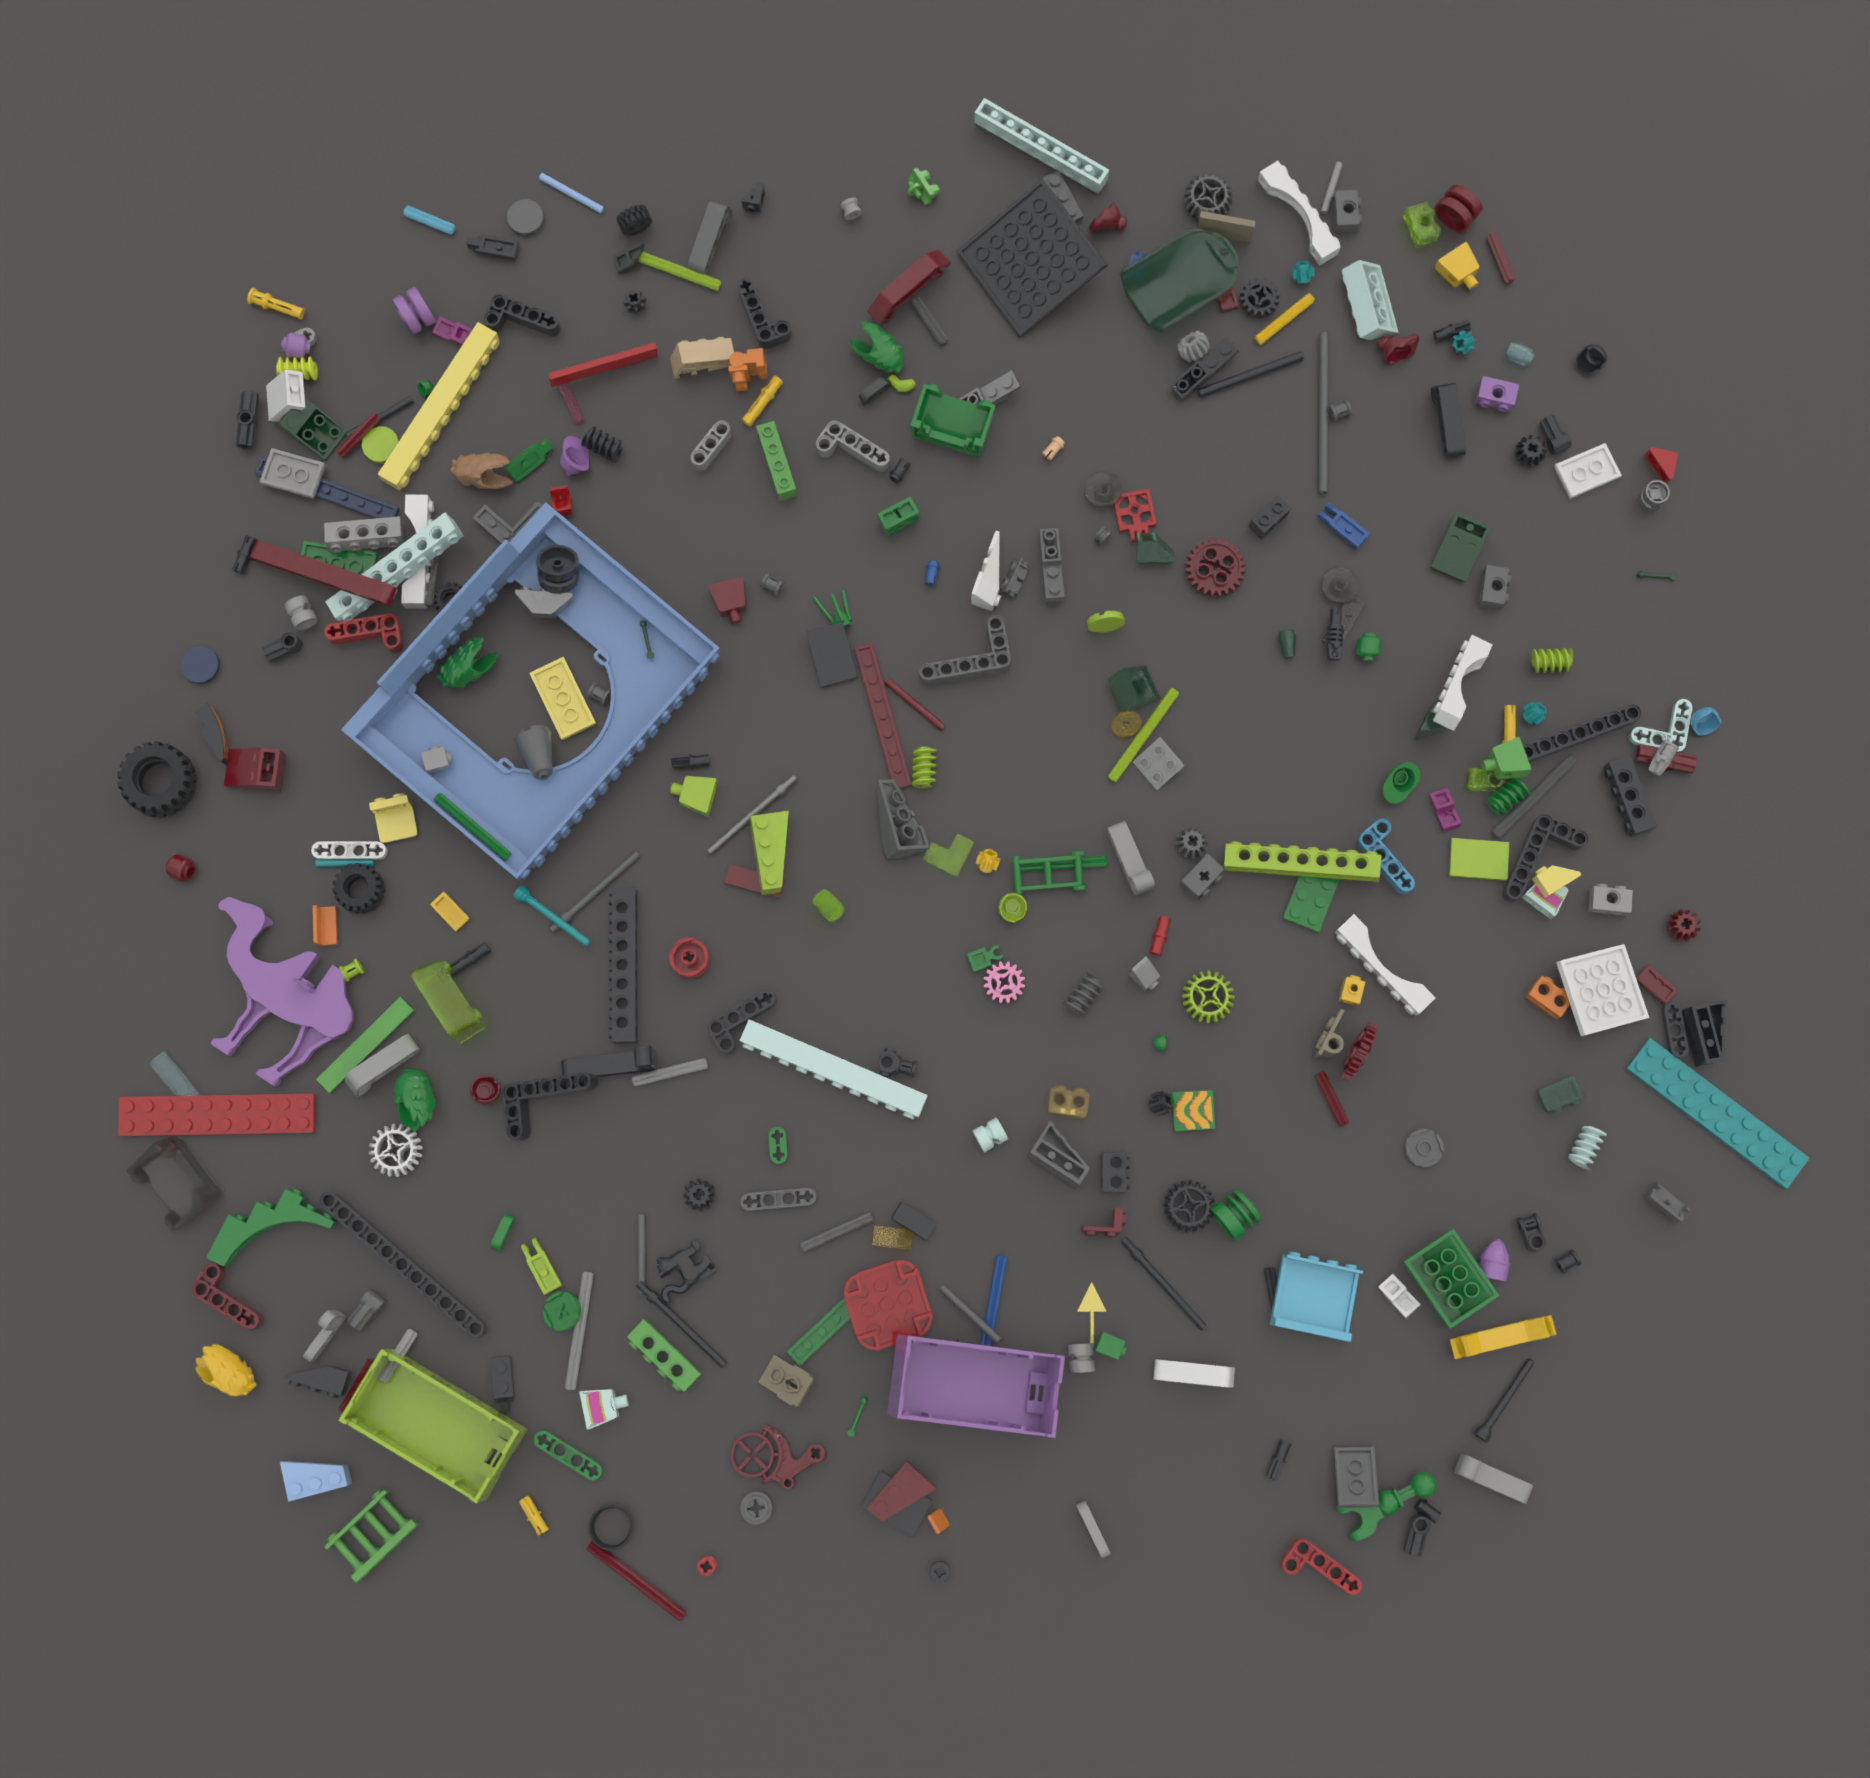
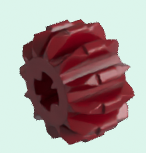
M1679 909L1677 913L1673 912L1671 914L1672 919L1667 920V923L1672 925L1667 928L1668 931H1673L1671 937L1677 936L1678 941H1682L1684 938L1686 942L1690 941L1691 938L1697 937L1696 932L1701 930L1700 927L1696 926L1701 921L1694 919L1697 914L1690 915L1689 909L1685 910V912L1682 909ZM1681 923H1686L1687 927H1682Z

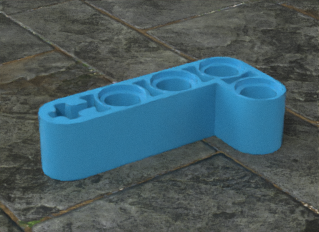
M1379 819L1359 836L1357 846L1363 854H1366L1367 851L1381 852L1384 858L1381 860L1380 873L1396 892L1402 895L1407 894L1414 888L1415 880L1382 843L1381 840L1391 831V824L1386 819ZM1377 825L1384 826L1385 833H1380L1377 830ZM1368 837L1371 840V845H1365L1362 838ZM1388 866L1395 867L1396 874L1389 873ZM1407 882L1408 885L1403 888L1401 886L1402 883Z

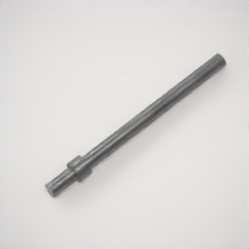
M791 775L782 784L779 783L771 794L707 848L708 852L712 855L748 824L751 816L758 815L780 795L783 796L787 789L797 781V778Z

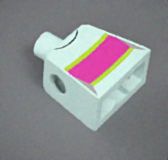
M1534 884L1521 898L1549 919H1552L1558 913L1569 889L1564 886L1544 898L1536 884Z
M614 1389L579 1392L587 1429L618 1418V1409L629 1406L627 1395L616 1397Z

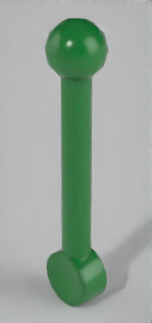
M866 1397L860 1399L861 1405L851 1429L847 1431L849 1437L855 1435V1428L864 1405L868 1403Z

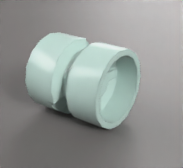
M997 1118L987 1122L986 1127L981 1125L972 1130L984 1153L994 1148L995 1143L999 1145L1008 1140Z

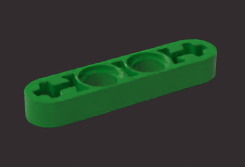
M542 1430L535 1434L534 1443L539 1449L589 1480H597L602 1476L603 1467L599 1462L547 1430ZM546 1434V1439L549 1442H553V1439H555L556 1442L551 1446V1449L548 1450L547 1448L550 1445L547 1443H543L541 1445V1440L539 1439V1436H544ZM558 1444L565 1446L566 1451L562 1456L555 1453V1447ZM574 1455L582 1457V1464L580 1466L572 1464L571 1459ZM587 1460L590 1461V1463L587 1464L589 1467H598V1475L594 1474L593 1476H591V1471L587 1468L584 1469V1472L581 1470V1468L585 1466Z

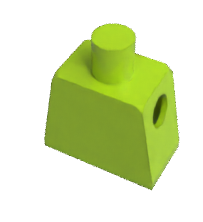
M686 776L683 785L672 783L670 793L680 796L679 803L681 806L709 817L718 782L716 778Z

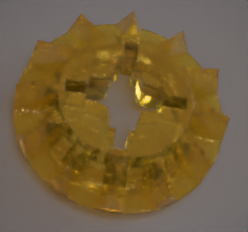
M1128 709L1126 712H1119V715L1114 716V720L1111 722L1113 732L1123 738L1135 735L1142 724L1140 716L1135 711L1131 712ZM1129 720V723H1130V724H1129V725H1128V724H1125V725L1123 726L1122 721L1127 722V721Z

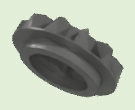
M762 1492L747 1494L740 1505L741 1515L748 1523L755 1525L764 1523L772 1513L770 1498ZM755 1499L758 1505L765 1506V1508L759 1510L758 1517L755 1514V1510H748V1508L754 1506Z

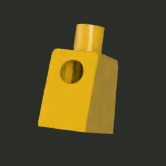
M1467 242L1440 258L1434 267L1454 287L1465 283L1469 290H1471L1479 283L1474 277L1479 270V264Z

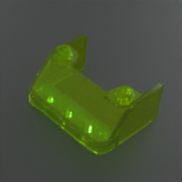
M438 959L415 969L410 973V976L452 1039L462 1043L487 1027L480 1020L483 1018L477 1008L473 1009L450 976L449 971L452 968L446 960Z

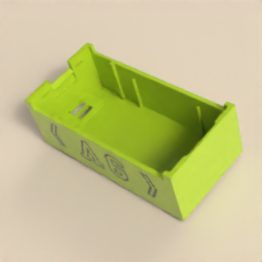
M381 1349L338 1421L351 1426L466 1495L471 1501L479 1503L487 1500L500 1478L501 1472L528 1429L407 1356L394 1351L395 1349ZM388 1360L398 1362L399 1366L387 1384L377 1379ZM495 1449L498 1450L497 1453L495 1454L493 1460L491 1461V1463H490V1465H489V1464L487 1463L488 1460L490 1459V1457H491V1455L493 1454L494 1450H495ZM501 1452L502 1456L500 1457L496 1466L493 1467L494 1462L496 1461L498 1455Z

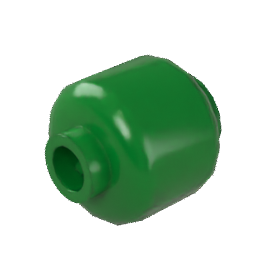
M1363 633L1357 639L1356 654L1362 657V661H1374V658L1381 655V639L1377 637V634Z

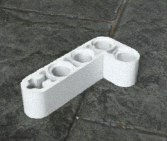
M1155 1359L1153 1379L1233 1388L1235 1367Z

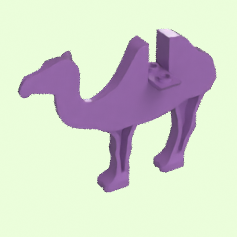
M227 897L219 903L218 907L220 910L226 911L237 925L228 943L227 959L231 968L242 982L247 996V1009L237 1020L234 1029L227 1037L213 1038L210 1044L232 1057L244 1038L270 1013L288 1022L300 1025L299 1035L290 1053L274 1066L258 1069L256 1072L259 1077L278 1087L283 1077L307 1063L317 1049L350 1031L354 1021V1012L346 995V980L341 971L334 965L331 966L317 988L316 985L306 980L321 956L311 951L304 952L279 963H267L256 959L251 953V944L265 927L273 925V921L258 906Z

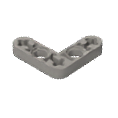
M339 1310L326 1311L318 1322V1325L323 1329L308 1347L303 1358L310 1363L314 1362L347 1316Z

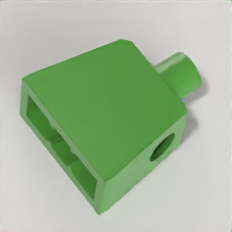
M1520 737L1493 747L1488 754L1489 759L1481 761L1483 771L1493 770L1497 779L1524 778L1531 771V766Z

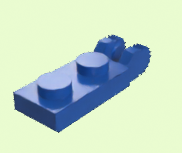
M1328 503L1325 508L1335 517L1331 519L1324 512H1320L1318 514L1319 519L1328 524L1332 530L1358 549L1370 533L1342 510L1339 511L1335 506Z

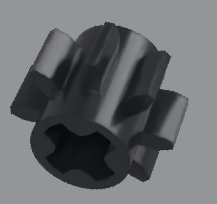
M631 289L629 294H624L627 300L623 301V304L628 306L629 313L634 311L638 314V311L645 309L643 303L647 301L646 297H642L641 291L635 292Z
M1158 1091L1151 1094L1152 1099L1149 1100L1148 1105L1153 1113H1157L1159 1116L1171 1112L1169 1108L1172 1107L1173 1101L1168 1093L1164 1094V1091Z

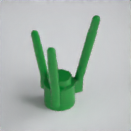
M842 589V598L845 613L840 610L834 594H830L837 612L833 615L834 619L817 597H813V600L832 625L843 622L844 629L851 625L850 621H852L849 613L844 589Z

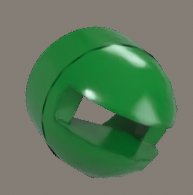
M428 380L418 382L417 384L418 391L422 396L430 395L434 389L433 384Z
M1160 1035L1154 1039L1153 1044L1157 1050L1167 1051V1035Z

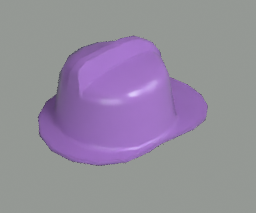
M567 436L564 439L563 452L560 457V464L566 470L567 476L589 469V451L586 445L581 446L582 440L574 436Z

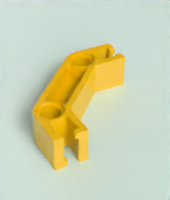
M1549 1315L1466 1334L1450 1339L1455 1359L1528 1341L1548 1338L1557 1334L1552 1316Z

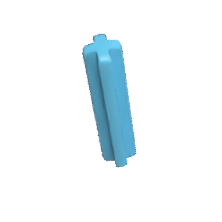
M406 206L404 209L406 217L450 235L456 229L454 224L411 206Z

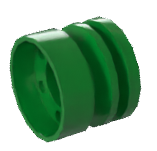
M1235 1188L1232 1191L1234 1198L1229 1194L1226 1196L1229 1206L1219 1201L1210 1209V1212L1214 1214L1215 1220L1222 1229L1236 1242L1246 1234L1243 1227L1244 1223L1252 1229L1254 1224L1251 1219L1257 1224L1262 1219L1252 1201Z

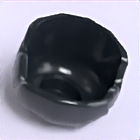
M1589 344L1578 353L1576 363L1583 373L1594 374L1606 365L1608 357L1600 345Z

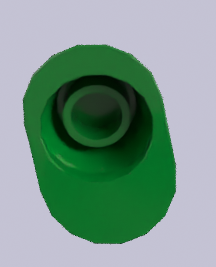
M1404 762L1391 768L1383 785V795L1388 802L1393 804L1402 802L1416 787L1420 780V770L1417 765L1412 762Z

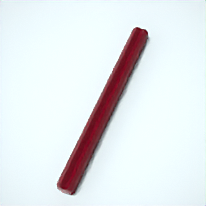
M593 1541L589 1543L586 1549L678 1621L684 1618L686 1615L684 1609L607 1550L598 1547Z

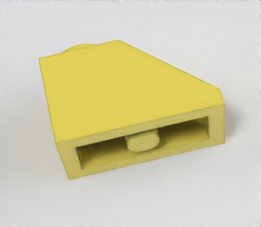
M1553 865L1549 868L1544 866L1535 872L1537 875L1532 880L1544 898L1581 876V873Z

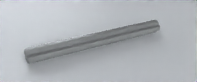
M592 1272L582 1273L578 1299L581 1306V1317L577 1325L574 1326L565 1382L566 1390H575L577 1385L594 1275Z

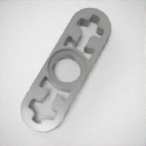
M1086 1501L1077 1504L1079 1513L1101 1558L1110 1555L1111 1553Z

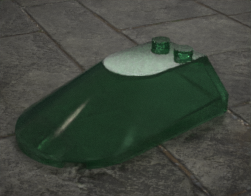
M1197 228L1179 234L1121 270L1120 277L1127 298L1148 327L1162 334L1226 293L1237 277L1238 258L1233 246L1225 237L1215 231L1212 233L1202 228Z

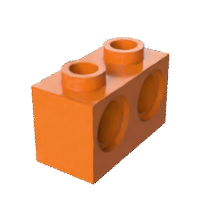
M1541 976L1537 978L1525 997L1549 1015L1558 1019L1570 1005L1566 990L1554 985L1555 982L1551 978ZM1539 986H1543L1546 989L1545 995L1539 993ZM1555 997H1558L1562 1000L1561 1007L1555 1004Z

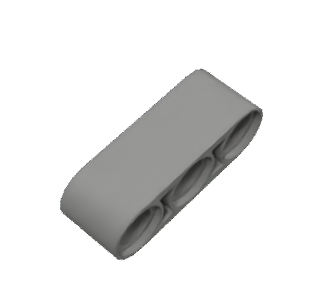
M717 421L692 452L691 462L695 470H706L730 440L731 430L726 421ZM721 429L727 430L725 434H719L718 431ZM710 443H714L715 447L709 449L707 448V445ZM697 458H704V461L701 463L695 462Z

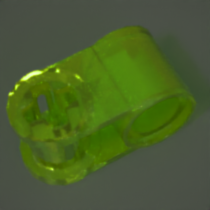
M1479 768L1467 769L1469 774L1468 784L1466 785L1467 790L1497 791L1504 783V779H1497L1498 785H1493L1490 782L1491 777L1496 778L1492 770L1484 772L1483 769Z

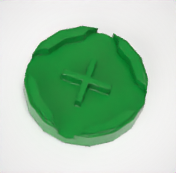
M559 1291L547 1298L542 1314L548 1327L556 1331H567L577 1325L581 1317V1306L576 1296L569 1292Z

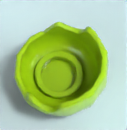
M1016 893L1006 894L999 902V914L1008 922H1017L1025 916L1027 911L1026 900Z

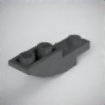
M1058 528L1039 529L1046 602L1064 601Z

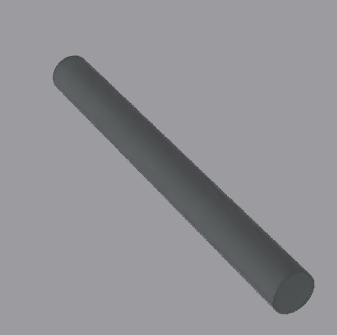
M638 1214V1283L642 1281L646 1284L645 1214Z
M946 1285L939 1289L996 1344L1000 1342L1002 1338Z

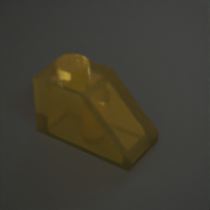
M874 1225L872 1246L911 1251L914 1233L910 1230Z

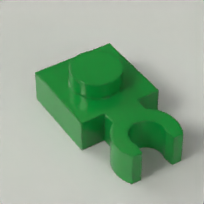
M999 945L993 946L989 952L983 947L967 954L974 973L992 966L990 960L999 961L1003 958V955L995 956L993 953L999 949Z

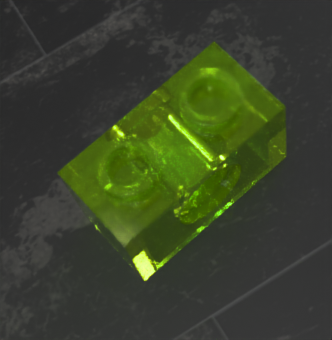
M1427 201L1407 207L1403 217L1415 248L1436 242L1440 235V227L1438 223H1435L1432 207H1429ZM1420 222L1425 223L1427 226L1420 225Z

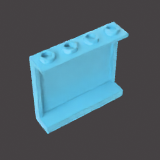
M1289 1251V1255H1282L1270 1325L1351 1342L1352 1334L1349 1333L1358 1277L1359 1274H1363V1271L1357 1270L1356 1265L1346 1264L1345 1267L1338 1266L1339 1262L1327 1260L1326 1263L1320 1262L1319 1257L1308 1256V1259L1301 1258V1254Z

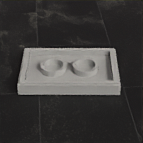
M271 448L260 484L314 499L326 464Z

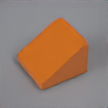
M941 1508L928 1514L927 1518L936 1534L949 1527L950 1524Z

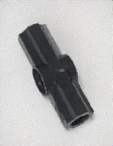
M252 391L241 392L240 409L236 416L238 421L236 446L242 449L253 448L255 429L258 425L256 416L259 395ZM246 418H251L249 422L244 423Z

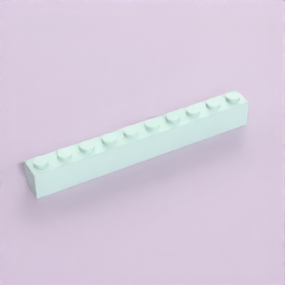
M748 1020L740 1038V1042L743 1044L742 1047L747 1050L753 1051L757 1049L761 1051L760 1055L771 1059L773 1056L779 1059L778 1062L780 1064L797 1066L795 1070L801 1073L811 1072L814 1074V1078L824 1082L825 1079L832 1081L831 1085L842 1089L844 1086L850 1089L849 1093L858 1097L861 1094L868 1097V1101L877 1105L878 1102L886 1104L885 1108L896 1112L898 1109L904 1112L903 1116L912 1120L914 1117L919 1118L928 1097L926 1094L752 1020Z

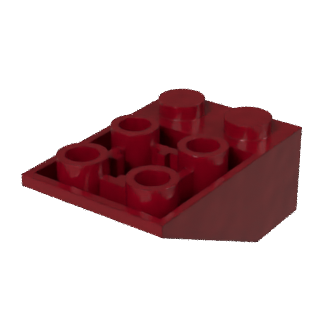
M271 748L229 749L224 787L281 791L286 754L280 749Z

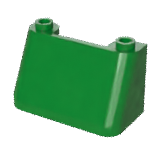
M924 384L910 425L912 436L974 456H982L996 405L989 400H982V402L980 401L977 404L942 394V391L939 389L940 387L935 384Z

